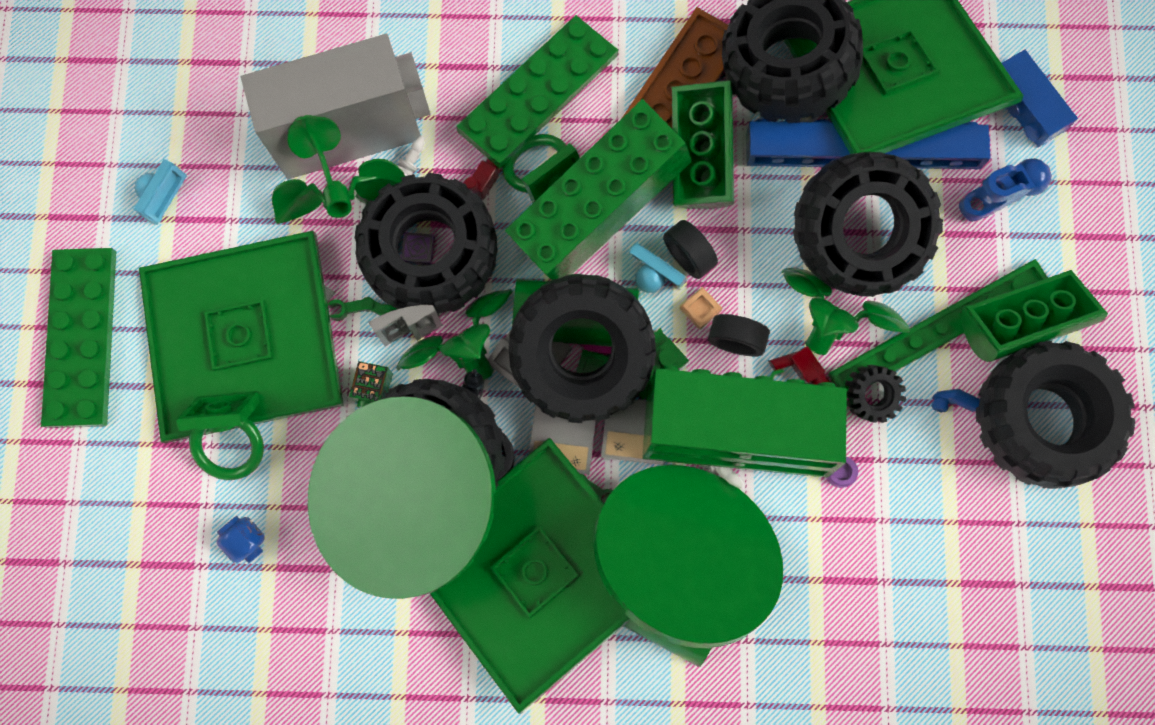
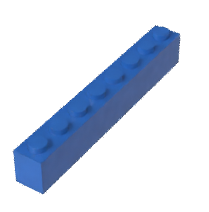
M757 119L750 121L746 132V166L823 167L833 160L850 154L833 123L825 119L814 122L800 121V123H788L786 120L784 122H771L766 119ZM970 121L885 154L894 155L909 161L917 169L981 170L991 159L989 125H978L977 122Z

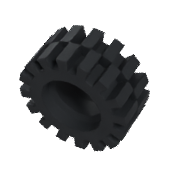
M867 365V367H859V373L852 372L849 376L853 380H846L845 383L846 386H849L847 406L851 408L849 411L852 414L873 423H877V421L884 423L887 422L886 418L893 419L896 417L894 414L895 410L901 412L903 407L898 404L899 401H906V397L901 395V392L906 391V387L900 385L903 380L900 376H896L897 373L895 371L878 365ZM879 382L884 388V396L880 403L870 405L865 399L866 389L871 383Z

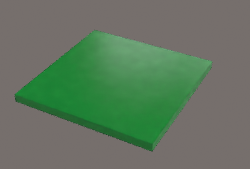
M852 0L847 2L853 8L855 19H859L862 28L863 60L860 76L856 85L852 86L851 90L848 91L847 97L835 108L829 106L826 113L850 154L860 152L887 153L1022 101L1024 95L958 0ZM794 38L784 40L794 58L806 55L817 46L816 43L808 39Z
M313 230L139 268L160 441L162 443L189 439L191 430L178 431L176 419L200 396L258 391L260 403L248 417L254 424L344 406L317 235ZM207 429L204 435L213 434L217 432H209Z
M550 437L497 481L499 485L496 492H494V517L486 541L483 542L474 557L473 563L453 582L430 593L431 597L518 714H522L631 620L624 614L626 611L614 596L611 597L606 590L594 557L593 539L595 524L604 502Z

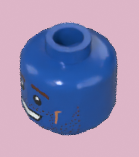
M236 515L217 531L220 536L217 538L216 544L233 563H239L245 559L249 564L263 552L260 545L264 542L265 535L249 517L239 519Z

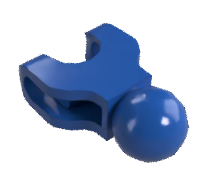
M1031 158L1021 161L1016 166L1008 165L996 170L983 180L981 187L969 192L960 200L959 209L967 220L975 222L1019 201L1025 195H1039L1051 183L1052 174L1050 167L1042 160ZM980 199L984 205L983 210H974L970 202Z

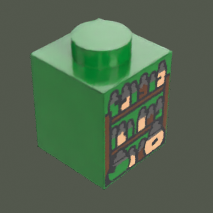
M358 361L349 395L357 403L356 407L361 408L377 401V399H384L385 394L390 389L393 376L392 371L389 367Z

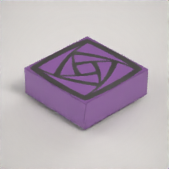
M405 232L401 254L402 260L413 265H431L435 242L434 234Z

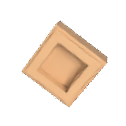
M701 287L679 309L701 330L723 308Z

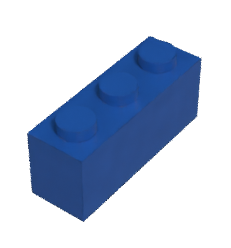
M1026 49L1002 62V65L1024 95L1020 103L1007 107V110L1012 117L1018 120L1024 128L1027 138L1033 141L1038 148L1067 131L1078 120L1077 116Z

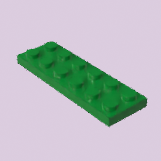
M575 15L456 126L457 132L500 169L618 56L619 50Z
M113 248L52 250L41 427H104L108 424L117 253Z

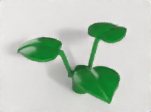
M300 116L294 120L288 129V145L291 151L300 158H310L318 154L327 184L323 193L314 183L307 186L300 179L284 181L277 185L272 192L271 198L275 221L277 224L304 216L317 209L322 202L331 217H345L352 210L350 200L355 199L354 190L363 199L375 200L381 188L388 183L392 186L401 182V177H404L405 174L396 164L386 159L368 160L359 166V176L352 178L348 190L340 181L332 180L323 151L334 149L339 144L341 139L339 127L333 120L326 117Z
M786 268L781 272L786 282L794 290L806 296L816 297L812 298L809 302V310L814 328L805 342L806 346L816 354L826 355L835 339L840 340L844 333L856 332L859 327L858 321L861 318H868L870 323L884 330L910 333L911 331L905 320L894 309L884 303L865 301L862 305L864 310L853 317L849 312L839 309V307L825 300L824 296H830L832 289L818 279L811 271L799 268Z
M512 289L493 291L474 300L465 312L467 317H473V326L467 328L458 336L450 338L444 344H442V336H431L416 342L403 354L396 369L399 371L400 369L419 367L430 361L437 352H441L442 355L454 360L460 369L464 368L467 373L477 369V372L482 375L484 380L488 379L494 373L491 364L485 356L487 350L484 347V343L490 333V327L488 324H479L481 317L490 316L501 308L512 294Z

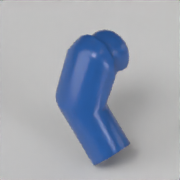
M961 389L938 391L933 395L932 399L934 401L931 407L933 410L942 413L948 411L949 404H956L971 412H975L979 406L980 399Z

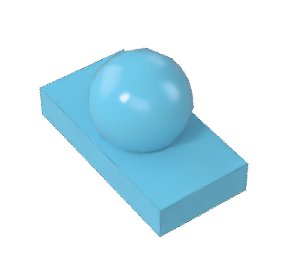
M163 159L155 174L145 173L136 179L134 188L135 193L140 199L133 210L149 222L158 225L187 175L175 164Z
M635 243L629 251L634 258L645 264L637 270L635 275V282L641 291L654 293L662 288L665 279L680 289L687 281L684 274L640 244Z

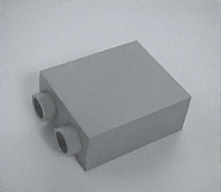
M388 33L240 76L255 133L287 180L323 169L318 154L310 158H300L291 151L288 145V129L294 120L300 116L326 117L333 120L339 127L341 133L339 144L330 151H323L329 168L413 143L421 136L416 119L431 115L412 52L395 57Z

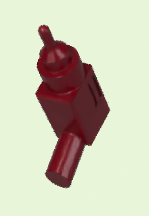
M488 158L486 161L482 160L472 177L466 178L464 184L474 194L477 193L481 200H484L498 179L502 167L499 169Z
M808 346L800 351L768 360L774 371L792 366L798 377L805 381V384L817 385L822 382H830L825 375L826 371Z

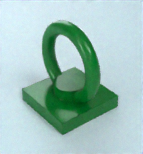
M536 134L503 165V175L506 182L512 188L528 193L532 203H534L580 157L577 149L570 143L566 145L563 140L553 135ZM536 146H549L557 151L556 154L524 178L520 179L515 174V162L526 150Z
M258 391L197 397L176 419L178 431L191 430L189 436L190 453L198 467L208 475L221 480H238L253 473L260 465L264 454L263 438L255 424L248 419L260 403ZM235 426L239 427L250 440V457L243 465L235 468H225L216 465L206 456L202 447V437L205 431L208 429L209 432H223Z

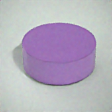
M846 457V463L826 479L834 487L846 488L856 481L858 467L851 458Z

